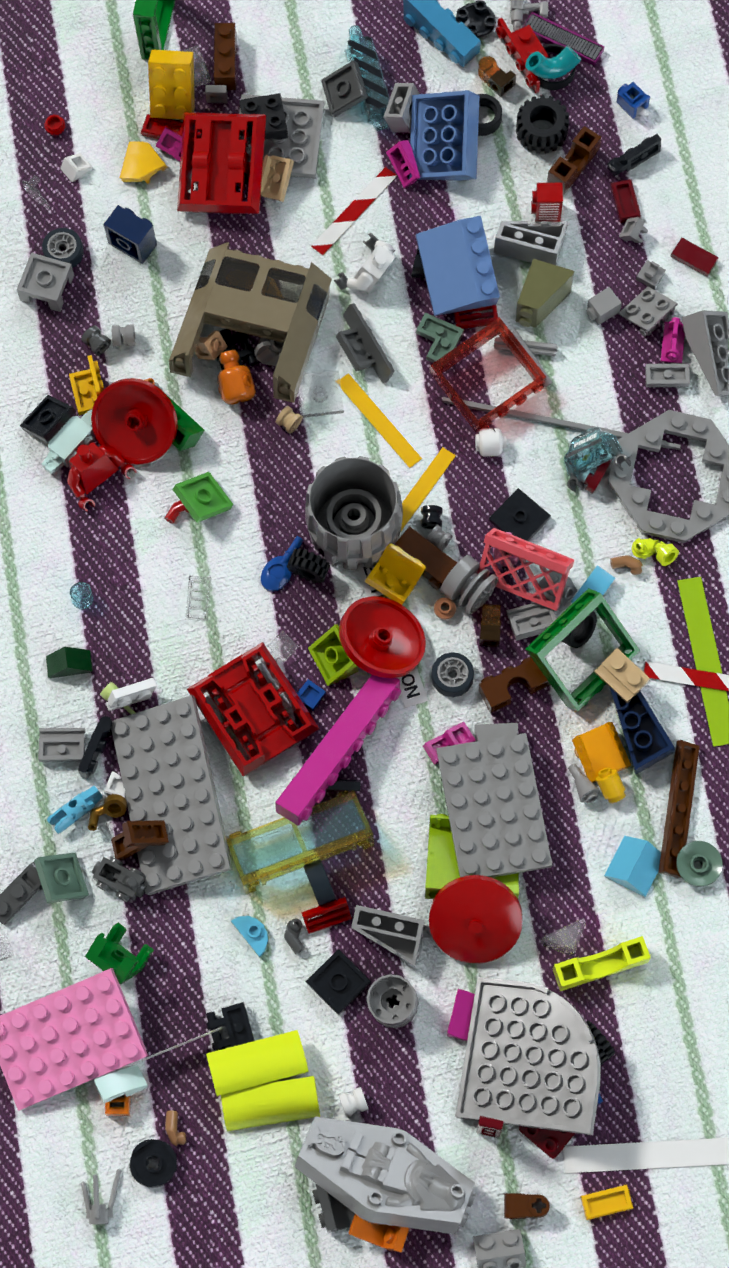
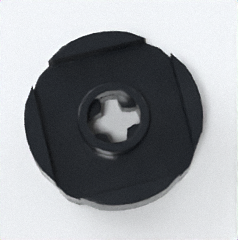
M144 1140L133 1149L131 1154L130 1172L138 1183L148 1188L166 1185L177 1171L176 1153L164 1141ZM151 1157L153 1159L159 1158L160 1160L156 1170L154 1168L148 1169L147 1167L150 1163L148 1159Z

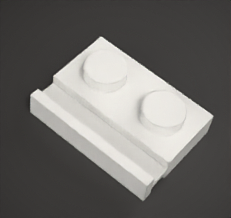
M151 678L112 690L106 706L109 711L150 699L157 685L154 679Z

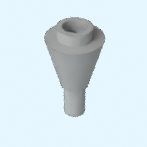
M576 764L570 765L568 769L575 779L574 782L580 802H594L598 798L600 789L585 775H582Z

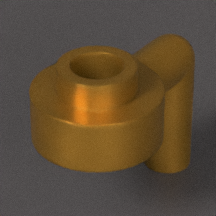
M118 794L107 796L103 806L91 810L88 829L95 831L99 816L104 814L114 818L123 816L126 812V799Z

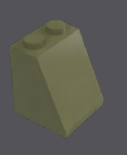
M533 259L517 302L515 322L524 327L531 326L536 328L571 293L574 271Z

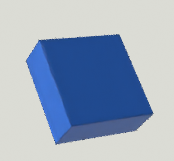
M308 679L297 695L307 708L314 711L326 695V691Z

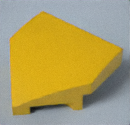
M129 141L120 179L123 182H142L144 180L148 184L153 175L160 170L164 171L168 167L148 142Z

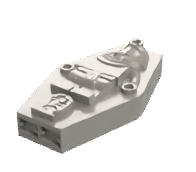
M315 1116L295 1164V1168L360 1218L371 1223L456 1234L459 1226L464 1227L469 1215L465 1212L467 1206H472L476 1193L472 1192L475 1185L472 1180L408 1132L399 1128Z

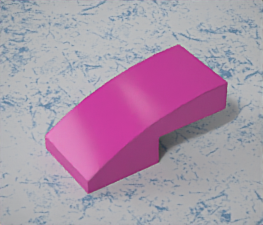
M165 127L156 147L181 162L182 136Z
M462 722L446 730L444 734L426 742L423 748L433 764L436 765L438 764L436 748L475 742L476 739L465 722Z

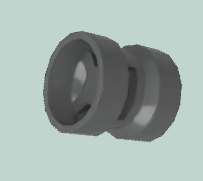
M96 325L88 328L81 338V341L85 345L90 346L91 351L97 356L103 354L111 345V340L106 335H102L101 330Z

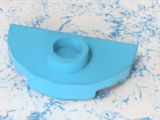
M240 916L231 920V923L260 958L266 951L268 944V933L264 925L258 919L250 916Z

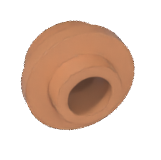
M440 598L434 605V612L440 619H450L456 612V605L449 598ZM447 605L449 609L447 611H443L441 609V606Z

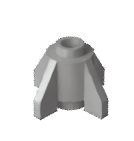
M261 337L254 349L257 360L266 365L276 366L284 343Z

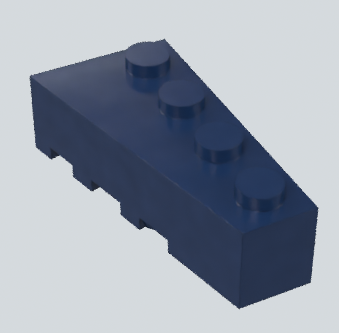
M609 687L635 775L675 753L674 745L641 691L626 703Z

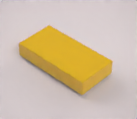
M627 1185L580 1196L586 1220L633 1209Z

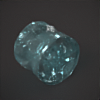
M78 582L71 587L70 597L73 605L78 609L89 608L93 603V594L90 586L87 583Z

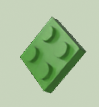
M210 472L175 484L173 488L177 497L197 523L231 510L233 506L231 500Z

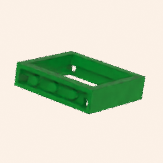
M136 0L133 19L141 59L149 60L152 49L164 50L175 0Z
M589 588L525 649L564 704L576 711H579L584 705L586 706L588 701L595 694L599 693L606 683L593 672L570 694L545 657L594 609L620 644L618 649L632 661V658L640 652L602 594Z

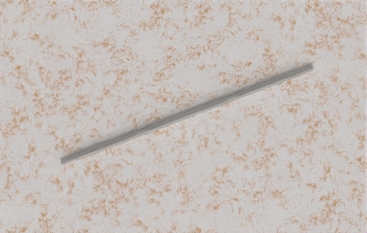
M446 397L442 399L443 403L593 434L597 433L598 435L618 439L628 434ZM662 440L661 447L681 449L679 444Z

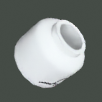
M499 428L480 429L479 434H475L476 451H479L483 457L500 456L502 448L507 447L506 435H502Z

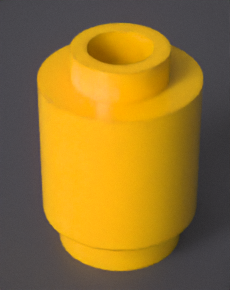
M605 768L598 772L599 776H597L596 781L604 798L608 799L609 803L622 800L626 796L624 792L625 787L617 770Z

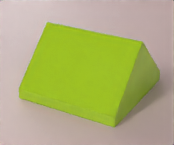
M338 624L330 628L308 647L327 686L359 672L358 666L348 657L342 647Z

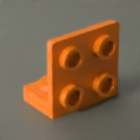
M355 1214L349 1235L386 1250L401 1253L409 1228L371 1223Z

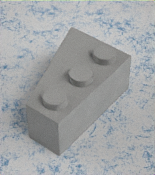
M356 905L351 928L416 967L425 920Z

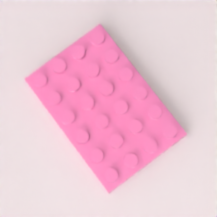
M113 968L0 1015V1066L18 1111L148 1056Z

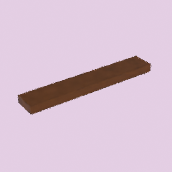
M683 740L676 741L658 872L675 878H682L677 870L676 860L680 850L687 844L700 747Z

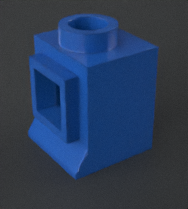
M632 82L629 85L623 84L619 88L616 103L634 119L638 107L648 108L650 96Z

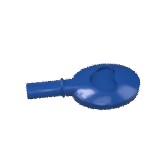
M297 536L283 556H277L265 565L261 573V584L264 589L271 592L278 591L289 582L293 572L289 571L287 564L293 551L299 549L304 542L301 537Z

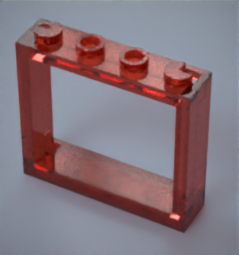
M500 317L431 364L429 373L475 432L480 429L489 428L493 424L492 421L497 417L503 418L510 412L511 407L523 404L528 399V395L540 392L545 387L546 381L545 374ZM499 335L534 381L477 420L442 373Z

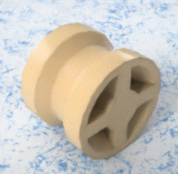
M287 406L278 415L276 424L284 426L286 431L291 434L300 425L303 417L300 414H295L293 409Z

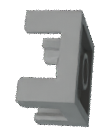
M31 253L17 287L20 301L30 303L29 297L47 301L50 309L60 312L64 303L62 293L67 280L71 284L74 278L72 265Z

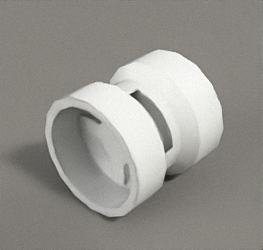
M361 1087L354 1089L352 1095L347 1093L338 1095L346 1118L352 1116L356 1109L361 1112L368 1110Z

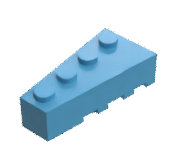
M403 0L404 21L409 26L415 27L423 38H428L432 41L439 51H444L449 55V58L454 63L464 67L480 52L481 41L463 22L457 23L454 13L449 8L444 10L438 0Z

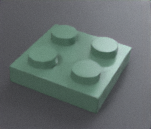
M76 852L43 856L34 860L47 904L82 899L89 895Z

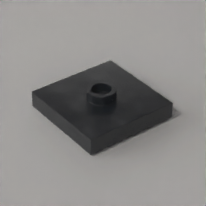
M47 395L20 424V427L27 433L48 443L76 411L72 406Z
M517 488L489 517V521L499 530L511 532L512 535L529 541L551 518V515Z
M339 949L305 981L338 1016L371 984V981Z

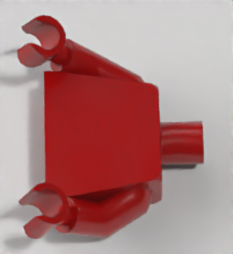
M94 442L89 445L83 444L77 448V454L69 460L71 469L69 470L67 482L76 498L79 497L80 499L78 502L79 507L87 512L85 504L88 502L90 506L95 507V502L84 494H89L119 470V466L121 467V473L127 479H131L126 474L129 469L137 473V470L131 464L124 462L125 459L115 448L105 445L98 447Z

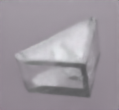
M582 918L542 937V945L574 957L586 923L585 919Z

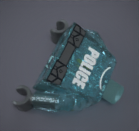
M600 427L587 429L585 433L572 439L569 450L564 456L567 475L570 477L567 482L569 489L576 492L575 487L577 485L578 488L583 490L584 482L579 480L577 476L613 459V456H616L614 462L620 470L623 471L621 464L624 461L631 466V461L622 454L623 450L615 435L607 431L603 432Z

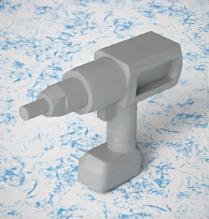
M510 0L513 31L521 29L523 15H528L530 11H539L540 16L548 19V1L524 4V0Z

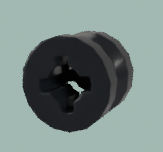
M437 505L421 507V514L423 515L421 527L426 529H433L436 525L442 527L440 516L443 513V508Z

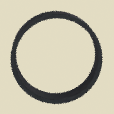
M559 44L543 46L546 53H560L565 48ZM576 67L567 78L558 82H549L538 77L540 87L547 90H559L568 86L575 76Z

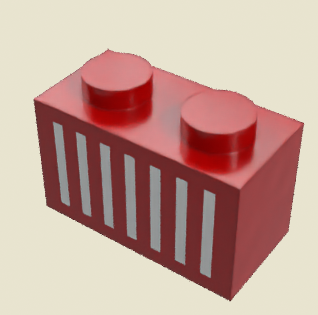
M537 183L536 191H532L531 214H535V222H560L563 205V184Z

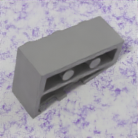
M501 221L495 237L493 253L532 263L533 259L556 265L566 236L568 221H561V224H548V221H541V224H528V221Z

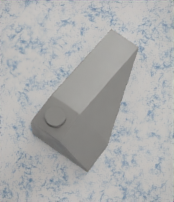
M702 310L682 317L686 340L715 396H729L728 313Z

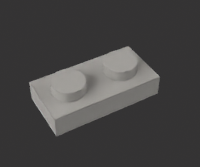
M646 364V387H689V364Z

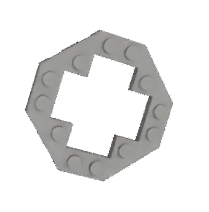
M667 410L617 440L616 444L619 450L631 461V466L624 461L621 464L623 471L620 470L614 462L616 458L614 452L608 485L615 491L627 513L631 515L642 534L686 543L697 534L706 531L727 516L729 517V444L711 419ZM664 433L706 442L702 462L723 467L716 503L710 504L694 500L689 520L648 511L651 490L630 485L638 448L659 452Z

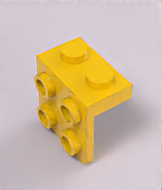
M92 355L87 356L90 369L69 374L79 416L93 409L97 397L104 390L98 361H93Z
M389 543L365 582L391 600L403 605L426 567L420 560L413 558L399 546Z

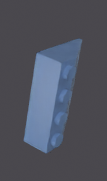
M469 90L412 95L410 145L420 174V180L460 181L477 179L479 95Z
M481 216L460 219L416 234L434 316L497 304L500 295Z

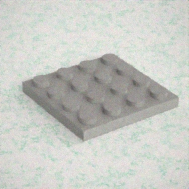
M241 95V99L259 97L258 95ZM281 97L288 138L264 140L263 159L266 155L291 159L294 161L290 177L316 179L324 101ZM243 134L240 136V140H244ZM248 144L246 153L251 156L252 146Z

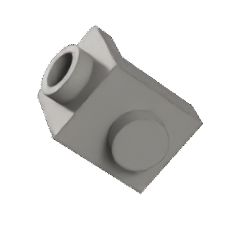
M554 571L549 573L554 584L561 581L562 574ZM545 577L538 583L541 589L549 587ZM570 577L567 578L560 602L562 606H565L577 592ZM552 590L546 591V593L555 597Z

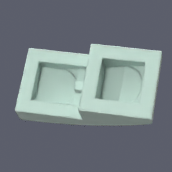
M138 1066L121 1069L94 1080V1084L104 1103L124 1094L128 1097L148 1087Z

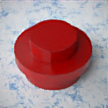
M50 115L44 123L46 132L50 135L61 134L65 130L64 119L58 115Z

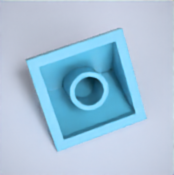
M624 836L604 876L646 897L659 871L661 852L646 840Z

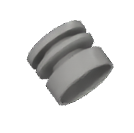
M470 555L464 556L454 566L442 583L440 592L450 600H455L462 595L458 606L461 608L466 606L465 611L468 614H473L490 598L499 578L495 574L489 576L490 571L488 569H484L477 574L480 563Z
M389 974L381 976L372 983L367 995L369 1011L385 1027L398 1028L405 1026L413 1020L418 1010L419 1001L416 991L408 980L399 975ZM394 997H397L399 1005H394V1007L391 1008V1005L388 1003V1001L393 1000Z

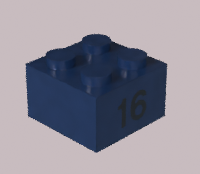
M117 205L103 224L108 244L142 264L157 246L153 224L146 218L141 219L127 207L124 209Z

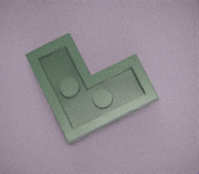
M425 313L416 329V334L434 341L426 356V360L446 368L464 334V329Z

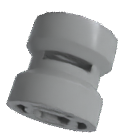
M134 324L126 325L125 327L112 325L113 347H118L122 344L135 346Z

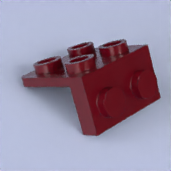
M519 1126V1131L552 1159L559 1155L575 1135L572 1132Z

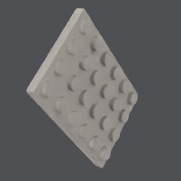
M526 733L436 748L460 877L482 875L492 878L552 867Z

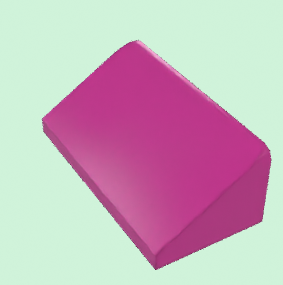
M462 989L457 990L447 1032L448 1037L467 1041L475 994Z

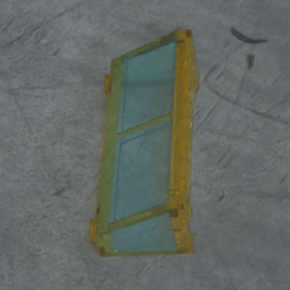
M342 791L336 795V798L313 806L310 817L306 821L303 820L299 826L283 817L247 832L237 831L229 835V838L226 839L228 849L246 895L257 891L256 887L260 885V882L264 886L267 884V881L304 868L305 865L317 860L322 861L351 849L355 851L357 850L356 845L362 846L363 849L374 846L373 832L355 792Z

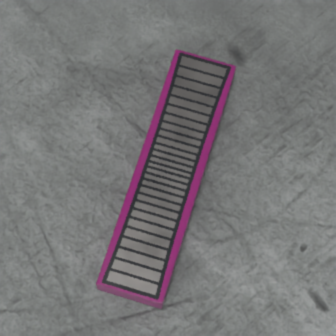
M531 12L523 26L530 25L537 38L547 44L571 47L583 61L593 66L596 65L605 46Z

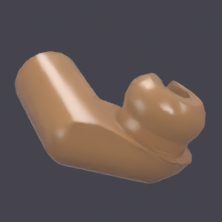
M625 555L610 558L612 569L628 567L633 575L642 573V562L632 556Z
M170 1110L166 1112L165 1131L171 1144L178 1146V1144L184 1145L186 1143V1133L178 1132L177 1130L178 1112Z

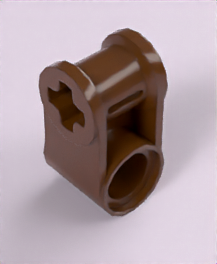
M504 1194L505 1219L540 1218L547 1215L549 1211V1201L543 1195ZM538 1199L541 1200L542 1204L546 1205V1208H542L541 1213H537V1210L532 1208V1204H536Z

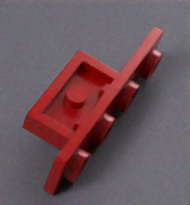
M499 18L496 28L499 39L504 40L508 54L510 56L513 55L517 69L525 75L527 86L529 88L532 87L535 93L539 92L540 80L526 69V60L534 52H540L549 58L548 54L530 25L511 33L503 18Z

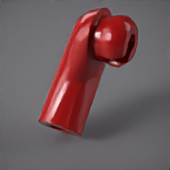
M177 501L172 504L164 519L173 524L180 512H189L181 501Z

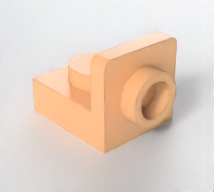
M214 330L208 337L199 338L195 354L198 359L215 360L227 348V344L219 331Z

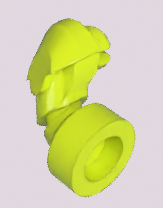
M638 538L633 542L631 548L633 555L641 559H646L657 553L656 559L662 566L671 564L679 554V550L673 544H665L662 541L659 543V540L651 538Z

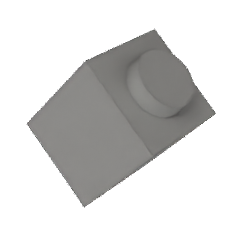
M608 287L588 300L586 311L590 319L595 320L600 325L618 314L622 303L611 288Z

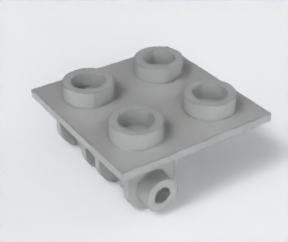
M647 287L618 314L641 328L639 330L640 333L645 337L652 334L656 329L655 326L660 327V323H664L670 315L674 314L678 303Z

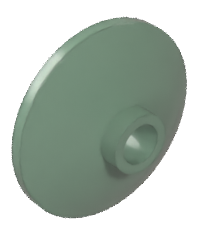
M693 841L686 844L678 853L676 860L677 870L682 879L698 887L707 886L716 881L721 874L723 866L719 851L705 841ZM694 862H700L702 865L701 869L695 868Z

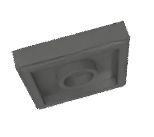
M354 60L321 80L330 114L333 117H337L368 98L358 62Z

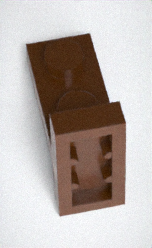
M164 820L126 821L122 824L123 832L111 838L114 856L118 860H124L147 846L165 845L169 842Z

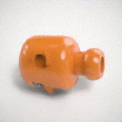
M236 350L226 351L219 355V361L223 364L224 370L220 371L217 376L218 390L223 401L228 405L251 400L256 393L249 367L239 365V353Z

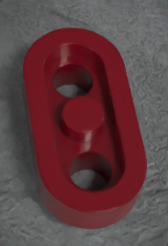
M599 455L598 461H601V460H603V459H605V458H608V457H610L611 455H608V456H605V457H601V458H600V456H603V455ZM613 456L611 459L596 466L597 469L594 474L591 472L588 474L583 483L587 485L585 490L592 494L594 493L613 460Z

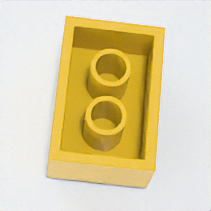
M152 49L148 61L150 118L183 120L184 113H193L195 108L193 52Z

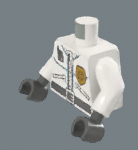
M369 233L370 239L368 241L363 240V243L374 251L354 278L348 279L341 272L338 274L340 278L334 280V282L341 290L348 287L350 289L365 290L367 293H370L395 259L392 245L378 240L372 233Z

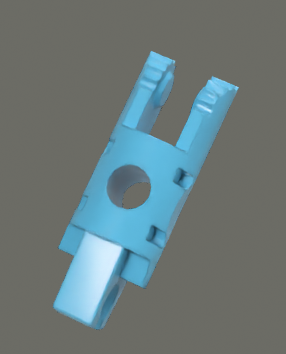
M95 786L89 788L47 818L48 823L51 825L55 824L54 830L58 834L63 832L88 813L103 798L102 794Z

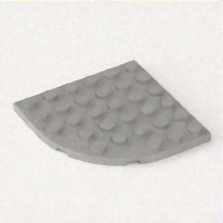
M477 977L455 1117L479 1121L480 1116L502 1120L504 1121L503 1124L593 1135L601 1068L595 1038L582 1015L567 1000L545 987L521 981Z

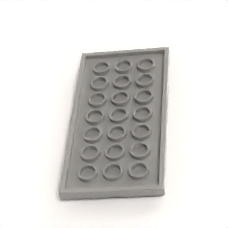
M190 695L113 720L111 730L123 788H125L130 821L164 820L169 840L165 845L147 846L137 852L140 869L143 873L142 877L145 879L144 885L147 886L145 893L152 895L233 870L195 697Z

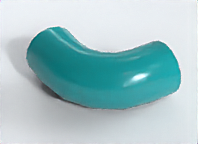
M566 46L558 55L552 58H547L540 52H534L527 58L525 66L527 70L540 78L556 79L574 69L582 59L571 47Z

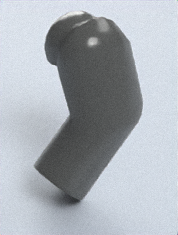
M297 918L288 922L284 934V939L295 955L305 949L298 939L302 922Z

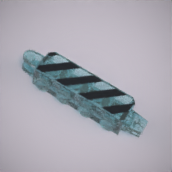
M353 25L349 29L348 49H345V56L347 62L354 60L359 65L368 97L360 102L362 115L366 114L368 122H372L375 131L388 129V124L384 119V114L390 97L374 42L368 36L363 37L360 27Z

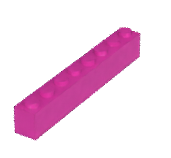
M370 676L275 802L276 813L297 826L303 820L306 821L310 817L313 806L316 802L320 803L326 793L325 790L329 785H334L339 771L349 765L351 755L354 751L358 752L364 743L363 739L367 734L371 735L378 719L380 717L383 718L387 714L389 704L399 698L401 690L398 678Z

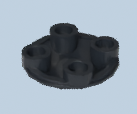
M477 0L475 3L466 4L457 10L456 22H463L477 38L487 36L493 31L496 25V17L484 1Z

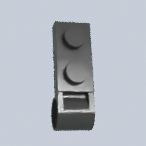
M34 862L27 866L0 894L1 924L5 925L37 891L43 889Z

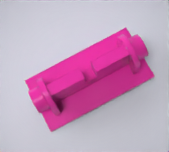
M673 317L670 322H664L661 362L682 364L685 333L683 331V324L678 317Z

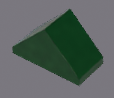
M63 647L46 656L48 678L93 672L90 650Z

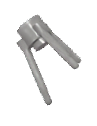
M121 1169L116 1171L107 1209L106 1204H99L98 1175H93L94 1205H90L86 1183L84 1181L81 1182L86 1207V1218H89V1224H108V1218H113V1206Z

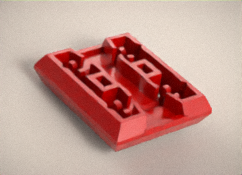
M184 113L178 212L259 214L266 126L265 114ZM248 126H253L251 156L246 153V147L249 144L247 141V137H249ZM198 130L201 132L202 139L197 138ZM242 134L244 135V140H240ZM250 174L247 202H242V199H245V194L243 193L246 186L244 176H249ZM194 183L197 184L198 191H193ZM236 184L240 186V192H236Z
M263 642L187 688L189 694L195 697L198 708L243 777L320 729ZM260 659L279 686L278 690L274 688L272 683L267 682L255 663L257 660ZM257 671L259 672V674L257 675L258 681L254 676V673H256ZM207 692L224 717L225 723L221 724L211 705L207 703L203 695ZM283 693L304 726L299 729L284 708L283 701L279 696ZM218 695H219V697H220L219 699H217V701H218V703H219V706H218V704L216 703V701L214 700V698L217 697ZM287 717L290 719V720L287 721L288 727H287L286 723L284 722V719L287 718ZM227 727H230L250 758L248 761L237 750L236 744L225 730ZM247 742L250 743V745L247 746L248 749H249V752L247 751L246 747L244 746V744L247 743Z

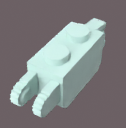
M92 410L87 411L82 418L72 416L48 442L50 452L43 461L42 466L50 474L53 475L62 466L68 468L70 466L69 460L77 454V448L80 445H89L95 441L91 422Z

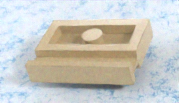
M618 648L594 671L626 703L650 681V678Z

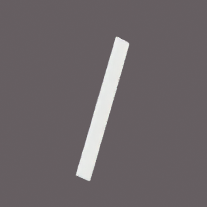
M220 1027V1028H218V1029H216V1030H213V1031H211V1032H208V1033H206V1034H203V1035H201V1036H198V1037H196V1038H193V1039H191V1040H188V1041H186V1042H183V1043H181V1044H178V1045H176V1046H173V1047H171V1048H169V1049H166V1050H164V1051H161V1052H159V1053H156V1054H154V1055H151V1056H149V1057H146V1058H144V1059H141V1060H139V1061H136V1062H134V1063H131V1064H129V1065H126V1066H124V1067H122V1068H119V1069H117V1070H114V1071H112V1072H115V1071H118V1070H121V1069H125V1068H127V1067H130V1066H132V1065H135V1064H137V1063H140V1062H142V1061H145V1060H147V1059H150V1058H152V1057H155V1056H157V1055H160V1054H162V1053H164V1052H167V1051H169V1050H172V1049H174V1048H177V1047H179V1046H182V1045H184V1044H187V1043H189V1042H192V1041H194V1040H197V1039H199V1038H202V1037H204V1036H207V1035H209V1034H211V1033H214V1032L219 1031V1030L224 1029V1028H223V1027Z

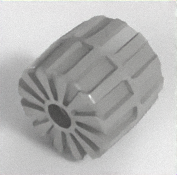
M344 456L335 459V462L326 467L322 466L316 472V478L312 484H309L306 493L305 520L315 550L321 548L324 551V558L333 566L336 561L341 562L346 570H357L359 564H364L366 568H371L378 563L386 546L389 543H396L401 532L403 508L397 482H393L388 469L382 464L378 465L370 461L367 457L346 458ZM358 517L359 519L352 521L349 518Z

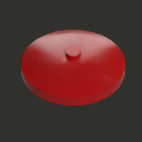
M135 378L118 380L110 384L99 394L92 409V428L99 444L115 448L125 459V463L146 464L153 462L163 456L175 440L178 427L175 408L168 396L160 388L148 381Z
M378 596L361 598L349 606L340 621L339 637L344 651L359 668L369 674L382 678L402 677L413 671L423 658L426 647L423 629L417 618L406 607L394 600Z
M482 875L463 876L447 883L436 894L430 907L429 927L436 944L450 957L467 963H486L502 957L516 944L522 930V909L515 894L502 882Z

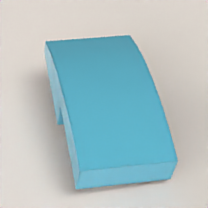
M597 565L571 600V603H574L588 588L600 592L603 596L615 580V577Z

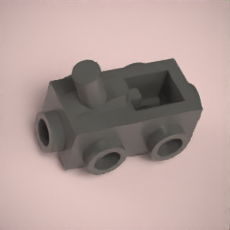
M103 857L101 862L98 861L92 870V874H94L93 879L97 882L96 886L106 892H108L109 888L116 891V897L125 902H128L129 899L135 901L137 897L141 898L144 895L147 886L144 885L145 879L142 877L143 873L133 867L129 870L122 866L123 863L113 857L110 860ZM110 872L114 873L113 879H107L106 875Z

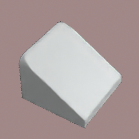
M81 153L65 157L61 165V170L71 182L76 181L93 168Z

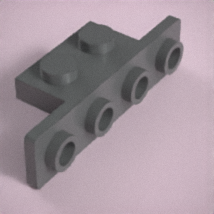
M352 303L343 314L350 329L338 332L336 338L355 371L373 367L381 382L387 383L394 373L392 364L384 354L382 347L378 344L355 303Z

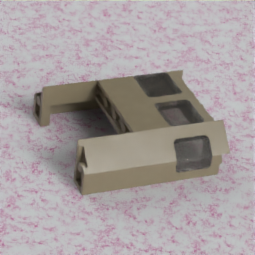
M229 242L209 249L169 359L170 372L191 377L193 372L192 358L204 324L226 328L284 343L273 374V397L295 403L330 298L332 278L312 262L308 269L301 265H292L280 260L263 258L260 255H250L239 250H230Z

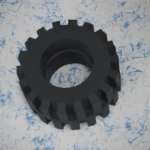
M540 95V98L534 96L531 98V101L526 100L524 106L521 105L519 108L516 122L517 139L521 141L523 147L528 146V151L536 150L537 154H540V151H544L545 154H548L549 150L554 152L558 146L561 147L564 144L568 134L569 113L566 112L567 108L565 105L561 106L560 100L554 101V97L549 96V98H545V95ZM538 120H545L553 126L548 129H538L532 123Z

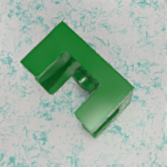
M118 922L111 928L106 938H104L105 934L103 933L97 935L85 957L102 971L113 968L119 984L122 985L142 971L154 949L145 944L137 957L119 944L126 932V928Z

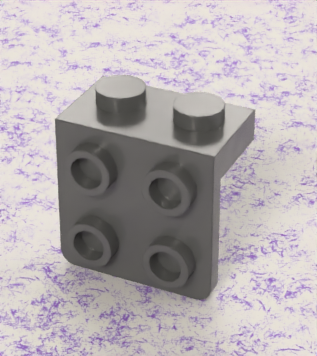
M316 1184L317 1189L312 1190L315 1204H321L323 1213L318 1214L321 1228L326 1227L327 1232L331 1233L351 1227L355 1213Z

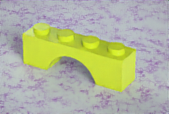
M641 936L591 956L576 957L554 964L553 972L560 991L646 964L651 957L644 938Z

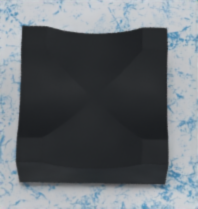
M281 93L239 100L241 114L266 115L265 140L288 138ZM248 126L247 128L249 131V137H247L249 144L252 143L253 126Z

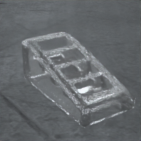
M189 575L185 620L208 621L211 577ZM194 583L206 584V589L194 588ZM193 592L205 593V597L193 596ZM192 601H203L204 606L192 605ZM191 609L204 610L203 615L191 614Z

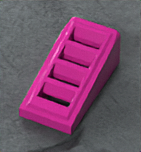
M408 140L399 141L386 152L404 189L420 178L412 147ZM411 173L412 177L408 180L407 176Z

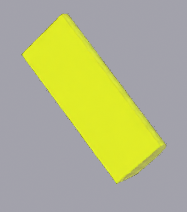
M298 1030L206 1054L216 1096L309 1072Z
M314 1076L261 1084L221 1095L227 1131L309 1119L315 1116L320 1117Z

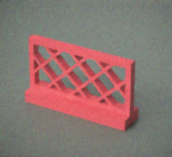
M493 528L485 535V547L477 574L483 571L485 567L491 565L496 576L499 578L495 587L557 611L569 571L574 564V559L499 529ZM491 546L499 550L501 557L493 559L490 553ZM512 555L517 556L522 565L514 568L508 557ZM504 559L509 570L501 573L496 562ZM532 563L539 565L542 573L534 576L529 565ZM524 567L529 578L521 582L516 571ZM553 571L562 574L561 581L554 584L549 575ZM511 573L517 584L512 586L507 584L503 576ZM544 576L549 587L541 589L536 579ZM531 581L537 592L533 594L527 592L523 584ZM552 590L556 597L555 602L547 600L544 592Z

